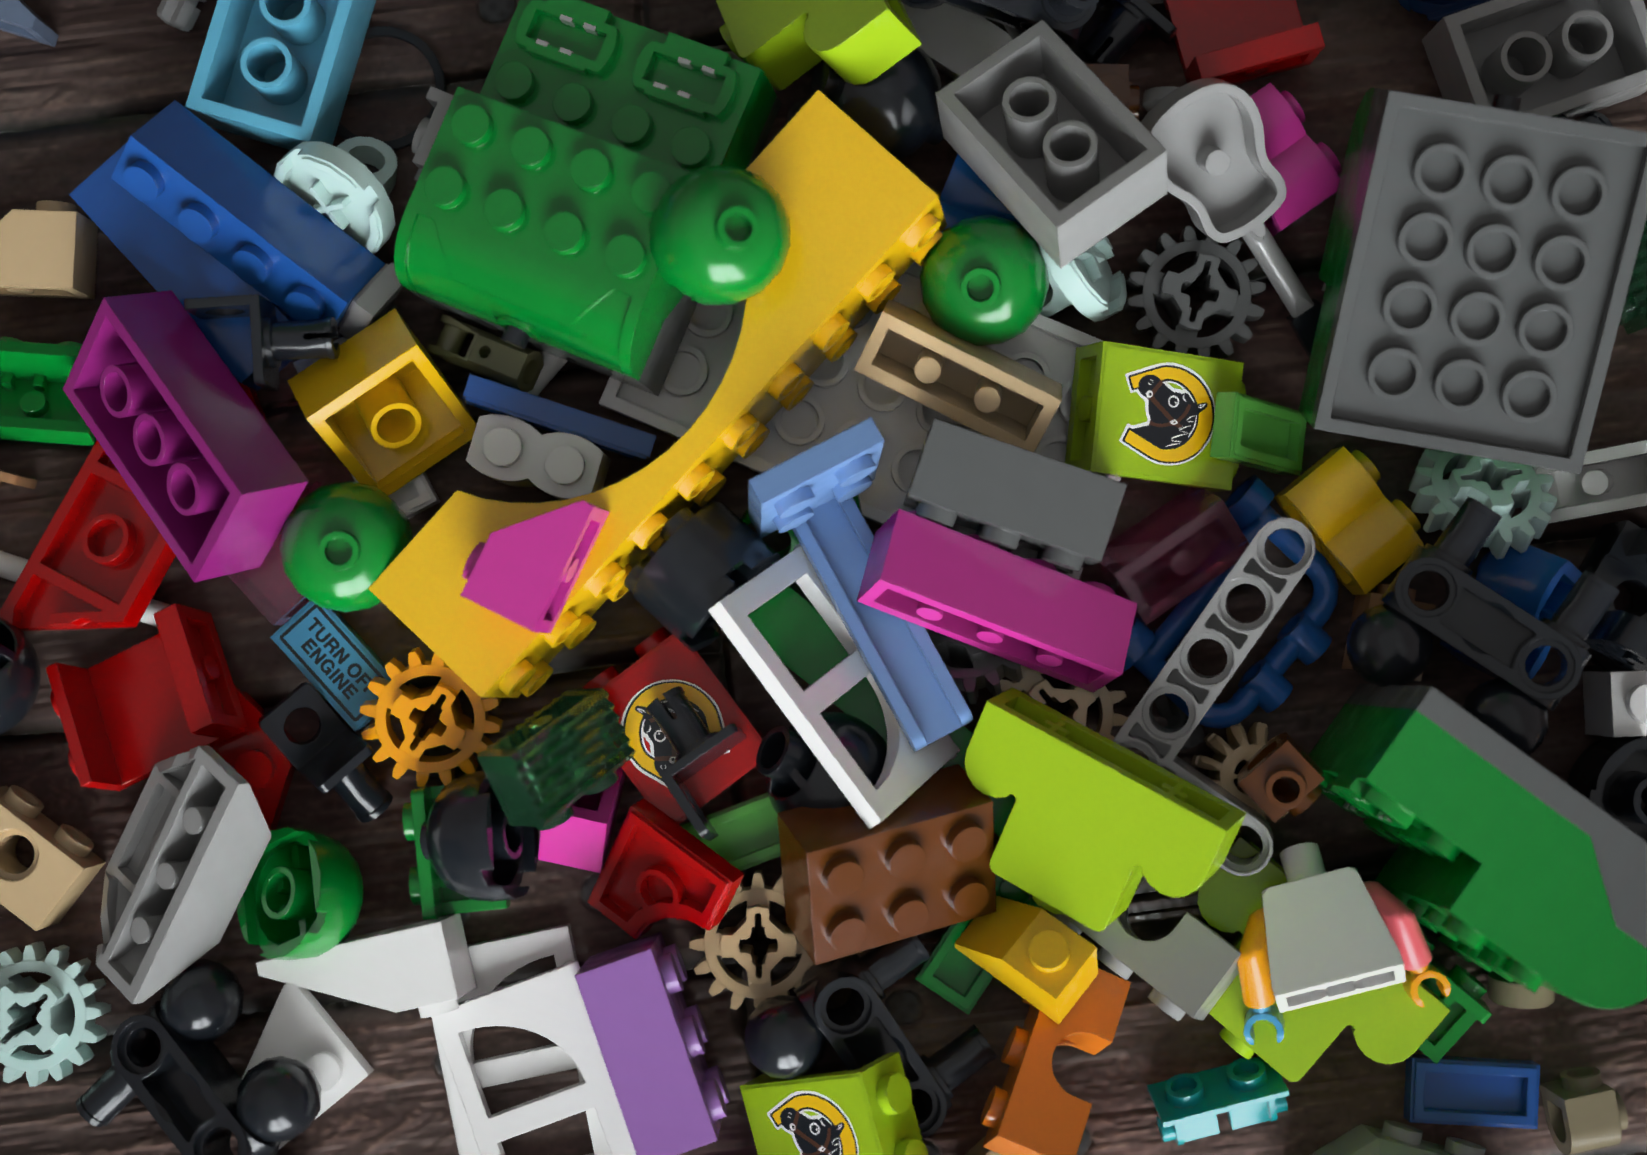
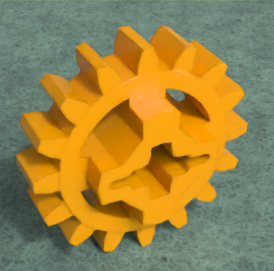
M416 647L408 654L409 666L405 667L396 658H392L386 663L385 669L391 679L390 681L375 676L367 687L379 698L378 700H367L360 706L361 714L373 717L375 720L374 723L362 731L361 735L362 739L365 740L379 739L381 746L372 757L376 763L384 761L389 757L397 762L393 769V778L398 780L408 769L416 771L417 786L425 787L431 774L438 773L440 780L446 786L455 779V767L457 766L466 774L476 772L478 763L473 755L474 752L487 757L491 755L495 744L484 734L500 732L503 720L496 716L488 715V711L497 707L502 699L481 698L435 653L432 660H426L421 649ZM421 676L441 677L437 685L421 689L411 683L408 686L404 684L411 679ZM461 689L468 696L472 704L474 724L471 723L473 719L462 712L458 697ZM444 694L446 699L440 707L442 709L439 717L440 721L433 728H429L423 738H420L418 734L424 725L421 723L425 716L423 711H426L431 704L435 705L440 696ZM390 714L400 719L405 736L403 742L399 740L393 730ZM446 745L453 750L459 748L450 754L442 756L423 755L426 749Z

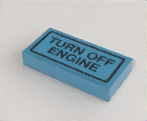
M309 601L270 638L354 731H360L373 719V717L361 714L360 706L367 700H378L379 698L367 687L375 676L391 680L386 672L385 663L338 611L321 608L312 601Z

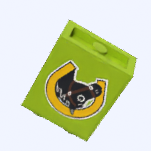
M1100 341L1077 347L1065 463L1101 476L1112 475L1190 486V492L1195 493L1231 491L1232 480L1238 471L1239 464L1210 457L1217 392H1239L1246 395L1245 385L1242 382L1244 363L1109 341Z
M899 1052L887 1053L856 1070L804 1075L792 1080L762 1074L740 1086L758 1155H929L922 1140L912 1103L911 1086L905 1076Z

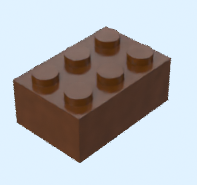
M959 764L939 769L889 816L870 829L852 805L828 809L801 806L777 813L786 923L815 965L996 912L995 873L992 872L989 865L994 853L993 801L988 795L981 793L973 786L966 771Z

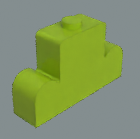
M716 0L725 22L719 28L723 39L739 58L743 59L747 64L761 68L770 84L776 90L785 89L822 60L847 83L853 85L866 84L879 77L922 44L901 0Z
M1013 687L987 700L966 751L964 761L966 774L975 788L981 793L994 798L1008 797L1011 794L1016 798L989 865L992 872L1033 895V900L1041 908L1054 914H1066L1097 932L1103 931L1127 910L1143 875L1148 884L1155 890L1170 897H1185L1199 889L1225 861L1247 814Z
M1239 832L1229 852L1238 858H1250L1255 856L1261 849ZM1270 858L1268 864L1260 872L1249 876H1236L1220 867L1199 888L1197 903L1202 917L1210 926L1221 932L1235 933L1239 931L1240 933L1231 943L1239 949L1249 915L1263 907L1262 891L1268 887L1287 883L1284 869L1272 858ZM1238 974L1209 1014L1224 1026L1219 1035L1237 1053L1248 1060L1256 1053L1290 1082H1297L1347 1025H1351L1357 1046L1366 1057L1377 1063L1395 1064L1405 1061L1414 1054L1451 1010L1441 997L1422 982L1419 984L1417 992L1419 998L1423 1001L1424 1007H1419L1405 992L1402 982L1282 1012L1285 1020L1284 1038L1280 1043H1277V1029L1272 1022L1268 1020L1256 1021L1252 1025L1255 1043L1251 1045L1244 1037L1245 1015L1249 1007L1243 1003Z

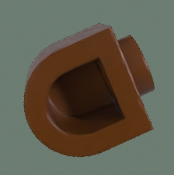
M1286 732L1279 734L1265 744L1247 761L1237 776V784L1274 823L1288 811L1295 817L1307 810L1322 794L1323 789L1319 784L1325 780L1323 770Z

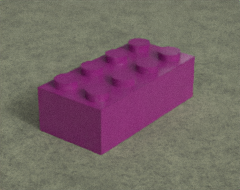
M172 290L104 297L66 380L63 391L194 583L260 568L309 482L232 375L230 369L224 364L199 329L195 320L184 310V306Z

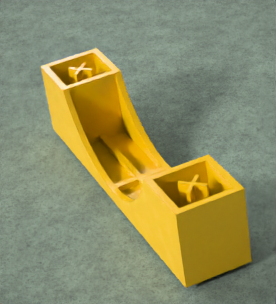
M816 91L746 169L761 176L780 195L790 219V248L782 270L762 292L746 299L742 328L733 358L711 401L690 429L665 453L645 468L618 483L578 497L542 503H510L483 499L457 490L368 588L481 698H518L521 694H524L526 697L534 694L553 673V668L549 663L564 646L571 650L591 633L597 623L592 616L608 598L612 602H616L629 591L624 585L627 575L651 551L656 553L666 542L660 536L666 523L685 507L690 509L694 503H697L700 507L704 506L721 490L727 479L722 475L725 469L738 455L746 459L763 444L770 433V430L765 425L782 407L790 411L804 399L814 384L809 377L826 358L833 363L851 347L858 336V333L853 330L855 326L870 310L875 314L883 311L888 300L892 301L902 287L897 280L914 262L922 266L927 253L942 238V231L947 226V222L938 195L821 91ZM581 500L610 512L551 634L533 632L461 596L468 581L463 578L466 561L478 543L487 542L490 533Z

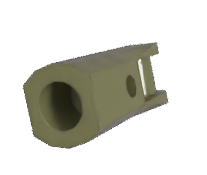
M441 315L439 321L444 324V327L436 345L429 344L426 349L427 352L446 362L524 392L533 390L544 365L543 356L540 352L528 347L526 349L518 348L501 340V336L448 315ZM469 335L473 337V340L464 358L459 356Z

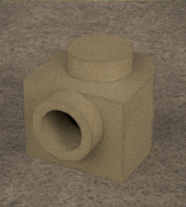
M1595 1067L1570 1068L1560 1073L1561 1079L1539 1084L1550 1134L1555 1145L1563 1155H1573L1620 1144L1622 1130L1628 1128L1627 1110L1621 1096L1615 1089L1602 1082L1600 1069Z

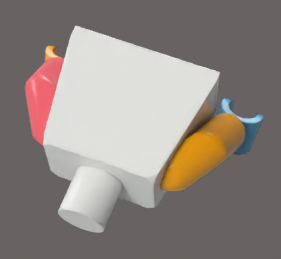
M1300 843L1280 852L1279 856L1287 883L1268 887L1262 891L1263 907L1249 915L1238 950L1241 953L1237 960L1242 998L1244 1005L1249 1007L1244 1022V1037L1249 1044L1254 1045L1255 1043L1252 1025L1256 1021L1268 1020L1272 1022L1277 1029V1043H1280L1284 1038L1285 1020L1282 1012L1402 982L1405 992L1419 1007H1424V1004L1418 996V986L1426 978H1436V984L1440 992L1445 997L1449 996L1451 992L1450 982L1438 968L1429 964L1433 956L1412 909L1379 882L1362 881L1355 867H1345L1326 872L1317 843Z

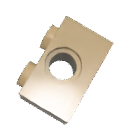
M11 785L10 787L0 786V904L32 929L38 931L58 924L106 862L91 851L94 843L84 833L67 824H62L59 827L41 813L44 805L32 793L16 785ZM21 836L27 838L34 848V860L29 868L23 866L16 857L15 847Z

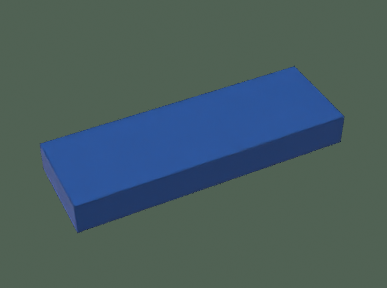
M469 374L463 393V400L467 405L494 414L512 416L525 421L531 426L552 433L560 432L577 435L592 442L598 448L640 462L650 457L657 437L656 435Z

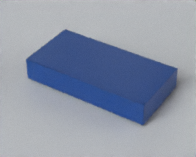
M1412 1054L1406 1059L1403 1118L1412 1123L1538 1129L1540 1064L1531 1060L1443 1056L1436 1064L1426 1055Z

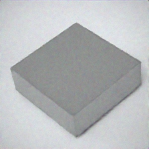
M393 262L389 265L386 263L352 300L338 326L340 327L339 333L345 338L350 339L381 318L394 304L403 286L397 279Z

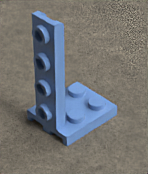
M872 417L748 480V517L761 538L776 530L779 533L793 530L915 753L972 722L973 716L924 627L857 602L874 536L853 497L862 493L873 484L872 481L875 480L884 445V439Z

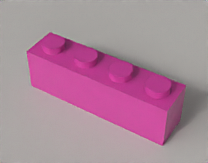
M898 509L875 532L857 602L1092 693L1123 674L1137 603L1116 595L1111 587L1098 582L1080 581L1058 572L1053 564L1045 560L1022 558L1000 549L997 544L979 538V535H965L915 515L916 511Z

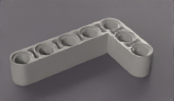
M1292 518L1275 519L1266 523L1258 531L1113 739L1114 742L1125 748H1137L1143 751L1148 756L1149 761L1247 813L1241 826H1249L1255 829L1260 835L1263 845L1261 850L1250 858H1238L1228 852L1225 861L1220 867L1236 876H1249L1258 873L1268 864L1273 853V831L1271 826L1260 813L1176 755L1297 585L1314 558L1315 541L1311 531L1302 522ZM1281 529H1289L1296 532L1302 538L1305 545L1302 559L1296 565L1289 568H1280L1273 565L1265 554V544L1268 537L1273 532ZM1252 584L1263 592L1266 599V608L1259 619L1252 622H1241L1230 614L1227 607V598L1236 586ZM1213 639L1225 648L1227 664L1221 673L1214 676H1205L1198 673L1192 667L1190 651L1197 641ZM1165 693L1175 694L1186 702L1189 709V718L1184 726L1177 729H1167L1157 723L1153 716V704L1158 696Z

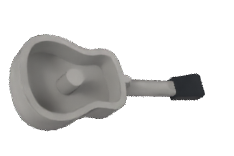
M1209 77L1191 81L1167 94L1141 121L1143 126L1167 150V192L1179 198L1186 205L1195 227L1214 241L1226 243L1243 237L1289 311L1290 315L1286 318L1307 356L1310 358L1322 305L1314 298L1311 300L1264 223L1283 204L1287 188L1285 180L1267 157L1263 123L1259 110L1253 99L1244 90L1224 80Z

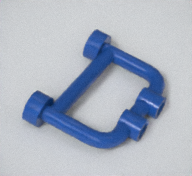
M1253 475L1240 484L1226 499L1220 509V512L1240 531L1158 629L1153 632L1139 618L1134 617L1123 672L1133 666L1153 683L1166 665V658L1189 632L1258 531L1266 523L1283 518L1269 505L1275 496V492L1258 476ZM1281 529L1273 532L1268 537L1295 565L1302 559L1305 545L1302 538L1296 532L1289 529ZM1316 548L1314 558L1305 572L1313 586V596L1302 612L1296 614L1283 626L1277 636L1278 641L1266 656L1246 671L1238 683L1239 689L1226 702L1220 704L1213 703L1199 724L1204 727L1224 729L1241 723L1252 714L1257 706H1260L1266 713L1274 711L1292 692L1293 685L1283 675L1293 662L1298 658L1303 664L1309 665L1316 661L1331 644L1332 637L1322 627L1329 620L1338 603L1339 584L1335 570ZM1170 693L1164 694L1189 717L1188 706L1180 696Z

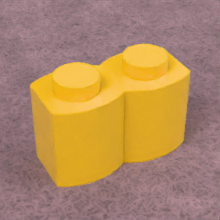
M1342 446L1329 451L1274 496V498L1288 518L1302 522L1311 531L1315 541V548L1328 560L1340 582L1353 595H1365L1406 562L1417 545L1422 547L1425 545L1416 533L1421 528V524L1415 514L1398 499L1390 502L1376 484L1381 479V476L1371 460L1359 450H1354L1350 453Z

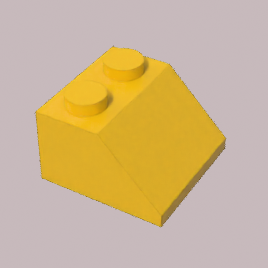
M395 308L342 343L338 359L320 358L288 380V384L307 421L355 479L361 484L375 486L387 494L386 496L391 495L472 440L477 425L434 360Z

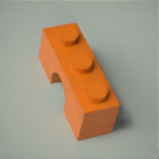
M1098 968L1096 978L1060 1024L1054 1022L1022 998V1002L1030 1005L1023 1028L1015 1025L1005 1044L1001 1062L1010 1066L1002 1089L994 1086L983 1108L980 1124L989 1128L982 1147L1001 1155L1077 1154L1092 1104L1069 1094L1059 1085L1052 1069L1053 1052L1057 1046H1072L1096 1055L1111 1044L1131 986L1130 981Z

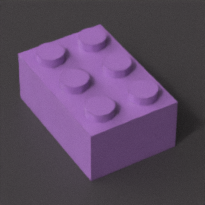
M658 932L590 956L576 973L575 978L636 1155H679L718 1141L722 1118L727 1117L725 1104L730 1103V1097L719 1066L708 1068L706 1063L704 1043L709 1041V1037L698 1005L695 1004L687 1007L682 994V990H684L683 982L687 981L688 977L676 943L666 946L662 933Z

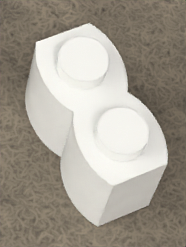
M502 414L479 416L466 461L473 468L495 481L515 487L537 486L558 500H566L603 489L611 463L609 457L596 445L582 437L560 432L541 434L525 421Z

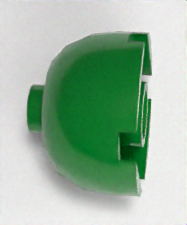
M705 166L676 179L661 197L658 207L654 209L649 222L650 252L661 277L672 287L676 286L683 294L692 297L693 299L691 300L703 305H731L762 292L782 270L790 248V219L780 195L761 176L738 166Z
M994 215L965 218L942 231V238L925 256V261L919 275L922 302L933 322L955 337L976 346L1003 344L1024 333L1041 313L1049 289L1047 264L1037 241L1017 222Z
M346 481L317 488L297 502L284 523L279 549L285 574L298 593L321 608L347 613L374 607L381 601L368 588L413 539L410 521L403 510H400L394 500L386 496L387 494L375 486Z
M293 827L270 831L272 837L237 906V915L242 935L248 944L259 945L264 952L259 955L267 959L296 960L318 957L345 941L358 921L363 904V880L358 862L338 840L324 834Z

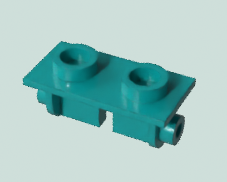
M1259 1056L1251 1057L1249 1060L1240 1058L1230 1064L1192 1074H1178L1168 1080L1147 1085L1148 1092L1158 1114L1156 1121L1163 1143L1175 1140L1177 1146L1183 1145L1188 1141L1219 1134L1217 1114L1227 1112L1232 1130L1266 1121L1278 1120L1277 1113L1288 1111L1286 1096H1290L1280 1073Z

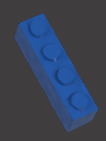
M176 100L130 135L111 176L112 180L127 190L132 196L148 206L295 321L334 317L339 326L352 300L385 265L373 253Z
M127 143L69 194L157 292L172 290L183 306L184 299L259 294L267 299L111 179ZM275 305L278 322L295 321ZM189 313L237 380L259 391L261 387L255 385L253 377L250 317L200 319ZM292 360L282 361L279 372Z

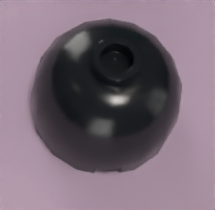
M513 768L485 769L457 777L443 787L430 808L427 821L423 823L420 830L422 853L427 860L431 861L438 877L448 889L472 900L503 901L518 899L526 895L531 887L520 886L523 873L536 872L539 849L536 809L532 798L520 799L514 783H522L525 780L521 773Z

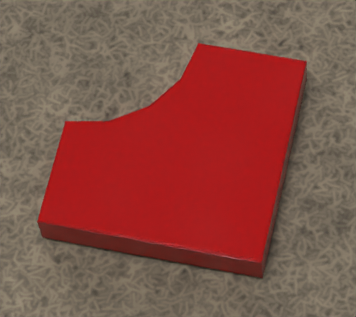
M643 798L630 807L587 902L635 940L649 931L655 922L664 918L689 920L710 931L722 921L744 877V873Z

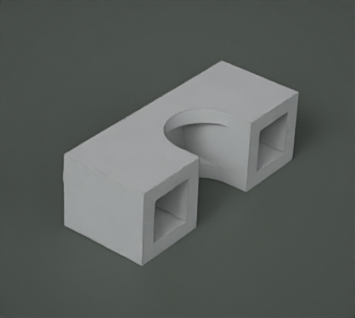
M1142 876L1136 891L1146 879L1144 876ZM1129 907L1107 928L1100 932L1088 928L1066 914L1059 915L1048 911L1049 914L1080 935L1083 931L1102 946L1097 953V958L1116 974L1128 980L1131 974L1135 972L1154 987L1147 997L1161 1010L1179 1022L1186 1013L1194 1019L1203 1021L1239 974L1237 960L1241 955L1238 951L1239 949L1199 918L1188 912L1167 936L1159 940L1143 941L1135 934L1128 918Z

